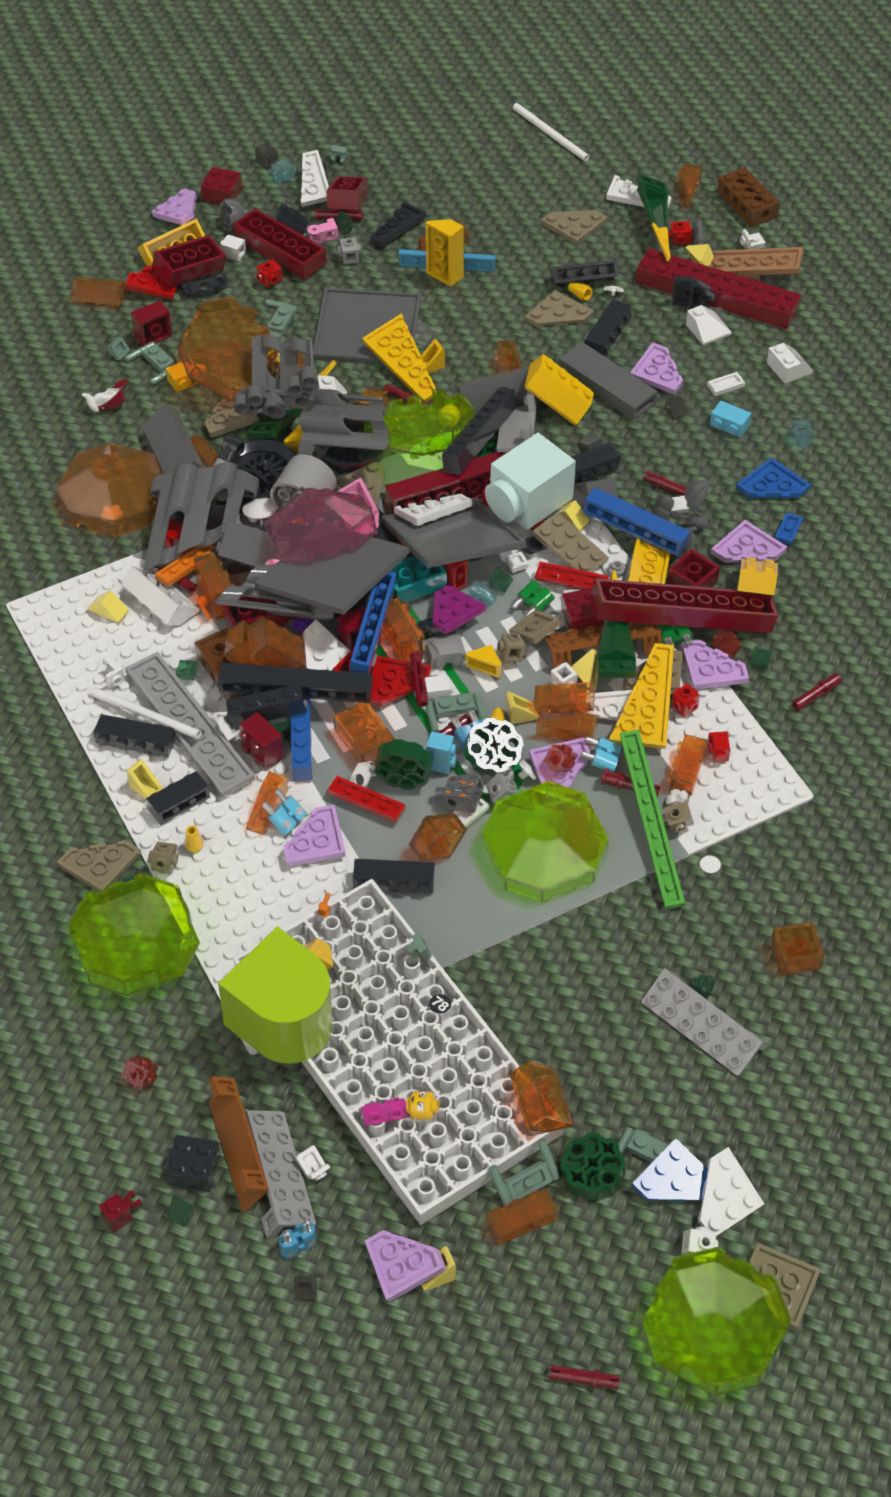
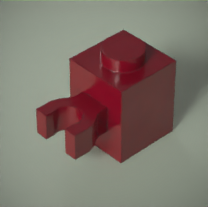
M133 1190L128 1192L123 1200L116 1193L99 1205L102 1218L114 1233L133 1220L131 1210L143 1206L140 1198L135 1202L130 1201L136 1197Z

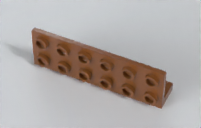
M628 622L632 640L642 639V652L644 655L651 653L655 643L662 644L661 631L657 625ZM588 626L580 630L570 629L567 632H553L545 636L544 640L551 650L552 668L554 669L565 662L572 668V650L600 646L603 626Z
M213 1076L209 1080L213 1097L209 1100V1105L242 1212H247L269 1190L235 1079Z

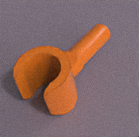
M201 595L196 599L197 607L203 611L206 619L210 620L211 617L205 607L208 604V600L204 595Z
M326 893L323 902H320L318 905L319 910L317 914L325 918L328 917L331 911V906L327 905L331 896L330 893Z

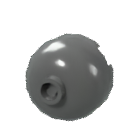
M223 199V202L220 203V217H223L225 224H222L223 228L227 232L234 231L233 224L247 214V209L238 200Z

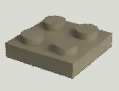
M534 610L510 628L509 632L520 634L522 640L537 644L561 625V622L557 617Z

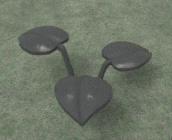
M694 480L687 486L685 500L688 502L686 505L694 512L689 516L671 511L674 506V500L668 495H662L655 501L653 507L654 515L668 521L670 514L687 519L686 522L691 527L685 528L691 532L686 547L679 556H676L678 559L693 549L695 535L692 531H697V529L704 530L708 525L707 517L702 516L703 514L699 513L696 509L702 504L710 486V481Z

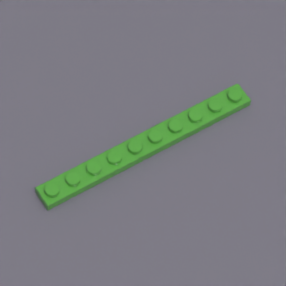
M640 731L620 733V740L664 909L682 907L685 905Z

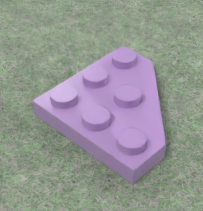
M188 189L180 190L177 195L168 198V201L158 205L156 209L151 211L153 217L179 225L186 224L195 215L196 192Z
M656 343L650 345L630 372V374L647 385L673 395L677 393L683 383L681 375L677 372L676 364L670 357L668 348Z
M744 520L711 549V554L724 563L741 562L746 557H754L756 561L763 562L764 559L776 561L787 551V546L747 520Z
M701 640L692 641L691 646H687L685 642H682L681 648L693 688L704 689L749 682L747 669L743 662L739 660L736 662L728 658V654L718 649L713 650Z
M584 737L529 750L530 759L546 800L564 796L587 762V759L580 756L582 751L590 753Z
M335 805L315 808L309 819L303 822L296 830L294 837L286 842L283 850L287 867L346 857Z
M385 1230L365 1240L384 1296L389 1302L447 1270L440 1251L432 1246L392 1234Z

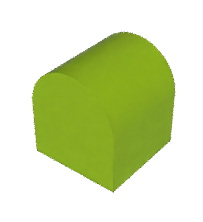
M278 926L218 983L224 1025L264 1057L279 1063H299L316 1056L327 1045L333 1029L328 970L320 958Z

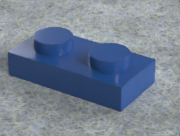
M786 512L775 535V539L782 544L792 546L802 525L803 517Z

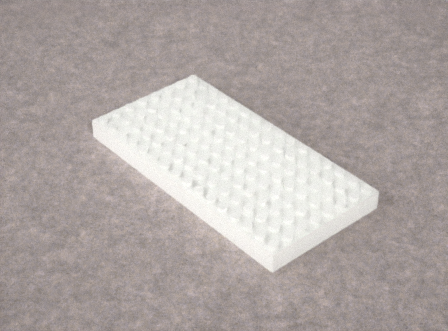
M370 879L327 904L331 906V911L327 918L317 914L318 910L283 929V931L302 945L317 938L330 945L334 966L328 969L333 1019L332 1034L323 1050L309 1060L303 1061L302 1064L421 1226L493 1180L489 1171L490 1166L497 1165L500 1174L540 1150L537 1143L539 1139L545 1138L547 1144L563 1135L564 1122L433 955L427 960L422 956L412 959L406 946L413 942L411 936L415 934L373 879ZM257 945L234 957V967ZM437 994L446 995L451 1000L450 1009L443 1014L433 1012L429 1006V1001L433 996ZM415 1091L432 1092L440 1103L439 1112L435 1113L431 1120H415L407 1113V1118L365 1126L361 1107L365 1106L366 1103L380 1102L381 1105L384 1104L385 1100L397 1097L400 1099L404 1098L406 1102L408 1096H411Z

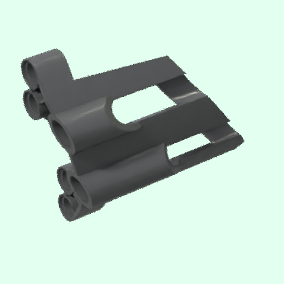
M264 334L263 337L258 335L253 337L252 385L243 388L242 391L235 395V412L238 414L265 413L271 418L278 419L285 416L286 410L295 407L301 409L312 408L314 406V391L317 387V368L313 363L312 341L291 337L290 343L282 342L280 339L268 334ZM267 348L280 353V379H276L268 371ZM298 352L305 354V367L302 369H298Z
M315 389L314 406L309 411H303L300 416V426L303 432L298 455H310L320 460L324 457L329 446L386 450L390 445L388 441L389 433L384 421L386 410L383 397L343 394L333 389ZM351 401H367L370 403V406L351 405ZM343 420L371 422L374 434L351 432Z
M231 462L219 463L215 467L198 468L193 464H182L173 473L153 477L150 496L159 498L144 568L150 571L156 566H166L177 560L181 553L196 546L207 548L218 543L224 537L221 534L224 524L227 525L229 520L236 522L243 497L256 498L259 479L246 471L239 470L237 465ZM212 499L226 501L222 524L213 530H205ZM176 511H181L185 517L180 541L175 546L164 549L170 516Z
M268 559L265 564L257 565L249 573L246 582L242 586L227 587L220 597L213 601V603L220 605L262 609L272 615L329 621L330 618H333L334 614L333 611L255 587L254 583L280 559ZM246 596L276 600L277 605L242 601L240 598Z

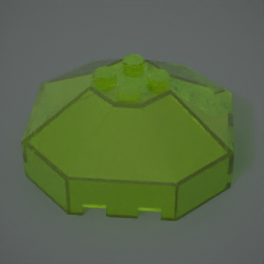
M438 389L432 390L433 405L423 404L422 398L418 396L407 397V405H403V399L391 400L388 403V408L385 409L386 416H384L390 445L386 450L408 455L411 459L435 456L438 453H442L475 416V409L463 394L455 393L454 397L446 396V391ZM364 422L365 433L374 434L371 422Z
M550 781L496 801L482 832L483 846L491 858L496 873L499 874L504 889L541 903L549 901L550 897L559 893L564 895L574 891L577 886L584 883L587 885L594 883L609 846V837L586 794Z
M140 873L134 875L133 880L125 883L120 880L106 885L107 889L95 892L94 889L86 892L69 921L68 928L89 984L127 997L183 976L200 945V941L192 925L190 911L182 897L179 885Z
M714 1247L673 1258L668 1271L656 1287L654 1300L643 1317L642 1323L655 1364L715 1397L760 1385L788 1333L791 1318L776 1277L770 1274L764 1275L756 1271L755 1266L740 1258L736 1260L726 1255L725 1250Z

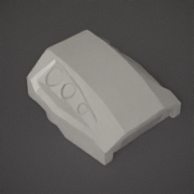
M460 634L436 636L423 641L427 658L434 668H443L446 663L461 665L466 661V652Z

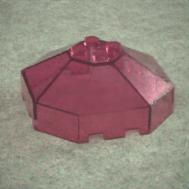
M311 487L305 489L302 494L296 496L291 502L263 522L268 533L271 550L277 560L310 562L315 560L314 555L324 552L325 557L339 554V548L348 545L351 550L357 549L377 533L373 512L361 495L333 491L329 488L319 490Z

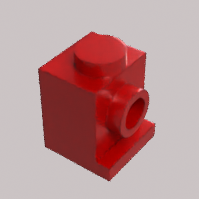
M728 731L708 732L707 747L709 755L712 754L713 762L729 761L731 749Z

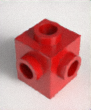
M671 222L670 229H668V239L671 240L672 245L691 244L692 229L690 222Z
M274 259L257 266V280L266 288L283 280L282 268Z
M687 683L682 687H677L672 693L671 707L685 718L698 709L700 694Z

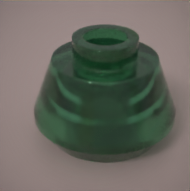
M699 975L698 978H693L690 987L708 1000L714 988L715 979L712 975Z

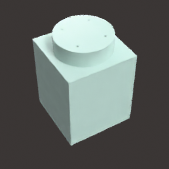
M536 433L491 463V483L485 489L486 500L492 511L505 522H512L514 520L528 530L573 499L576 461L540 433Z

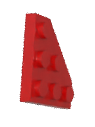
M152 265L142 268V271L138 273H129L125 285L126 290L169 300L174 299L177 285L169 287Z
M377 656L372 671L373 692L371 703L364 704L383 707L414 692L413 676L410 673L412 668L411 662ZM422 664L425 667V679L430 677L432 666Z

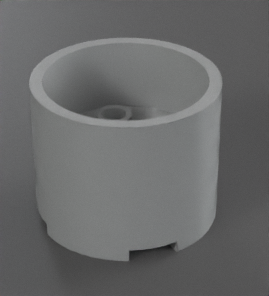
M296 455L290 459L270 491L271 501L276 509L280 508L288 514L289 519L293 521L305 520L309 523L319 515L330 495L335 490L337 485L336 477L333 471L321 460L310 455Z

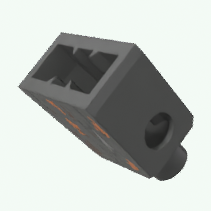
M480 773L449 777L445 787H436V799H443L448 810L475 813L484 790Z

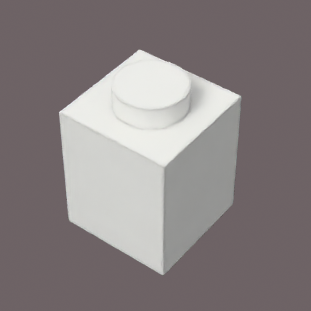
M227 235L221 241L220 249L225 253L226 258L239 262L246 253L245 240Z
M447 675L425 678L428 701L434 702L435 698L447 697L453 693L452 682H448Z

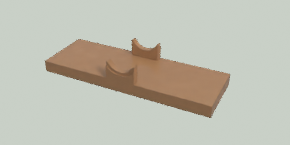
M803 247L712 251L714 257L710 267L749 279H756L759 282L761 281L760 275L799 274L803 258Z

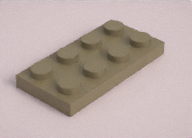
M559 512L533 530L532 535L569 568L594 573L609 560V557Z

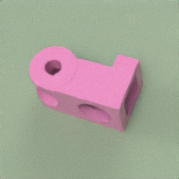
M333 218L327 219V223L311 225L307 229L308 239L317 244L339 239L338 228Z

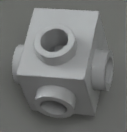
M356 237L340 239L338 255L342 256L343 264L359 263L361 245L357 244Z
M498 773L485 785L490 794V800L496 805L507 807L519 796L516 783L509 776Z

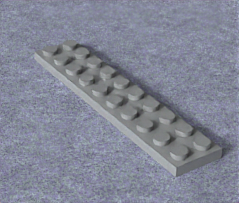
M158 652L125 668L127 675L157 713L201 730L199 739L192 738L175 730L174 733L177 740L221 797L255 780L254 773Z

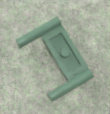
M267 299V306L278 308L269 322L267 330L251 326L249 333L260 336L268 334L281 340L295 313H297L298 306Z
M150 342L124 356L126 362H129L143 355L161 372L159 375L149 379L152 386L166 379V368L175 365V361L154 342Z
M470 692L435 698L434 702L428 701L429 704L425 706L432 732L439 731L437 717L464 714L474 710L477 711L479 719H487L480 693L471 695Z
M626 1127L617 1143L621 1153L625 1149L650 1162H653L669 1146L637 1129L634 1131L630 1127Z
M545 1138L537 1141L545 1160L544 1162L539 1161L505 1181L502 1180L497 1165L489 1167L490 1174L504 1207L511 1206L513 1202L560 1178Z

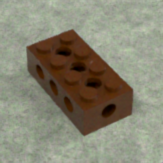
M746 167L719 177L717 192L751 228L778 218L780 202Z
M228 628L194 642L196 657L218 689L221 663L253 664ZM222 693L226 700L250 695Z

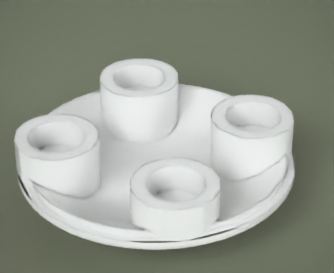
M271 498L251 499L243 506V514L248 517L250 522L276 516L277 509L273 505Z

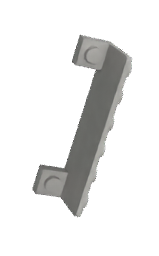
M527 390V396H524L525 406L516 407L500 427L497 452L508 453L534 435L537 406L535 395Z
M664 968L642 999L644 1005L737 1076L742 1074L758 1050L764 1051L769 1045L688 986L687 982L674 972Z
M247 1110L245 1114L269 1187L267 1194L271 1208L261 1218L266 1238H275L284 1227H295L302 1223L304 1219H308L315 1226L316 1221L301 1169L294 1158L296 1152L284 1112Z

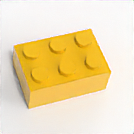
M754 557L742 559L738 591L775 595L778 563L771 559H764V562L756 561Z

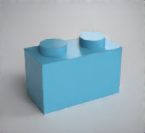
M720 401L711 413L710 425L741 438L750 426L751 412Z
M431 731L426 745V751L430 752L433 757L431 771L449 774L451 767H455L457 756L454 755L457 745L454 744V736Z

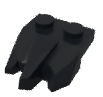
M281 203L275 215L277 221L304 235L309 220L304 215L298 213L297 210L288 207L285 203Z
M674 276L672 305H687L689 310L700 305L708 308L706 301H713L715 293L710 291L711 287L693 277Z

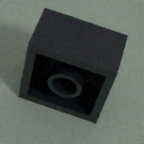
M176 1135L165 1172L167 1184L169 1186L210 1192L220 1157L218 1141Z

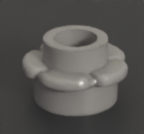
M613 561L608 565L609 573L612 576L613 570H615L617 577L623 575L626 566L620 561Z

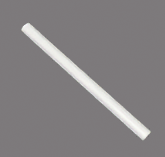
M514 104L513 110L584 162L589 159V155L520 104Z
M92 687L90 690L91 696L163 726L174 728L175 731L192 738L199 739L201 736V730L96 687Z

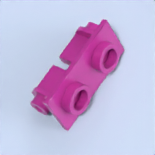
M397 1097L385 1100L384 1104L381 1105L380 1102L366 1103L365 1106L361 1107L365 1126L407 1118L404 1098L400 1099Z

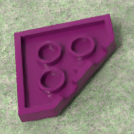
M450 585L444 586L435 592L433 628L446 635L485 612L486 604Z

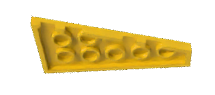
M402 313L362 338V342L419 399L428 402L437 396L436 387L427 372L425 363L421 359L420 352L413 337L410 335Z
M655 643L609 741L621 744L620 733L639 730L643 747L666 749L674 645Z

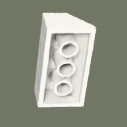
M131 566L121 583L127 589V593L138 598L140 604L147 606L150 609L149 612L161 618V622L167 626H179L200 611L199 607L173 585L166 587L155 579L157 571L154 569L149 571L145 568Z

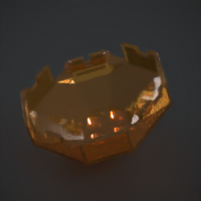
M234 297L201 302L177 346L188 378L229 401H234L237 393L242 391L243 388L252 385V338L256 335L261 337L264 334L271 335L269 328L254 321L258 315L257 310L248 305L246 307L240 305ZM267 348V368L270 374L273 375L280 357L277 351Z
M106 443L75 455L56 487L58 500L71 526L78 527L81 524L87 526L88 530L99 533L105 530L109 531L111 536L119 537L151 525L159 498L150 496L153 477L163 475L164 473L154 453Z

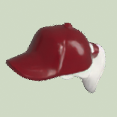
M120 380L113 388H108L103 393H97L94 397L88 393H83L82 396L85 397L89 407L94 412H99L103 409H119L125 402L123 391L129 381Z

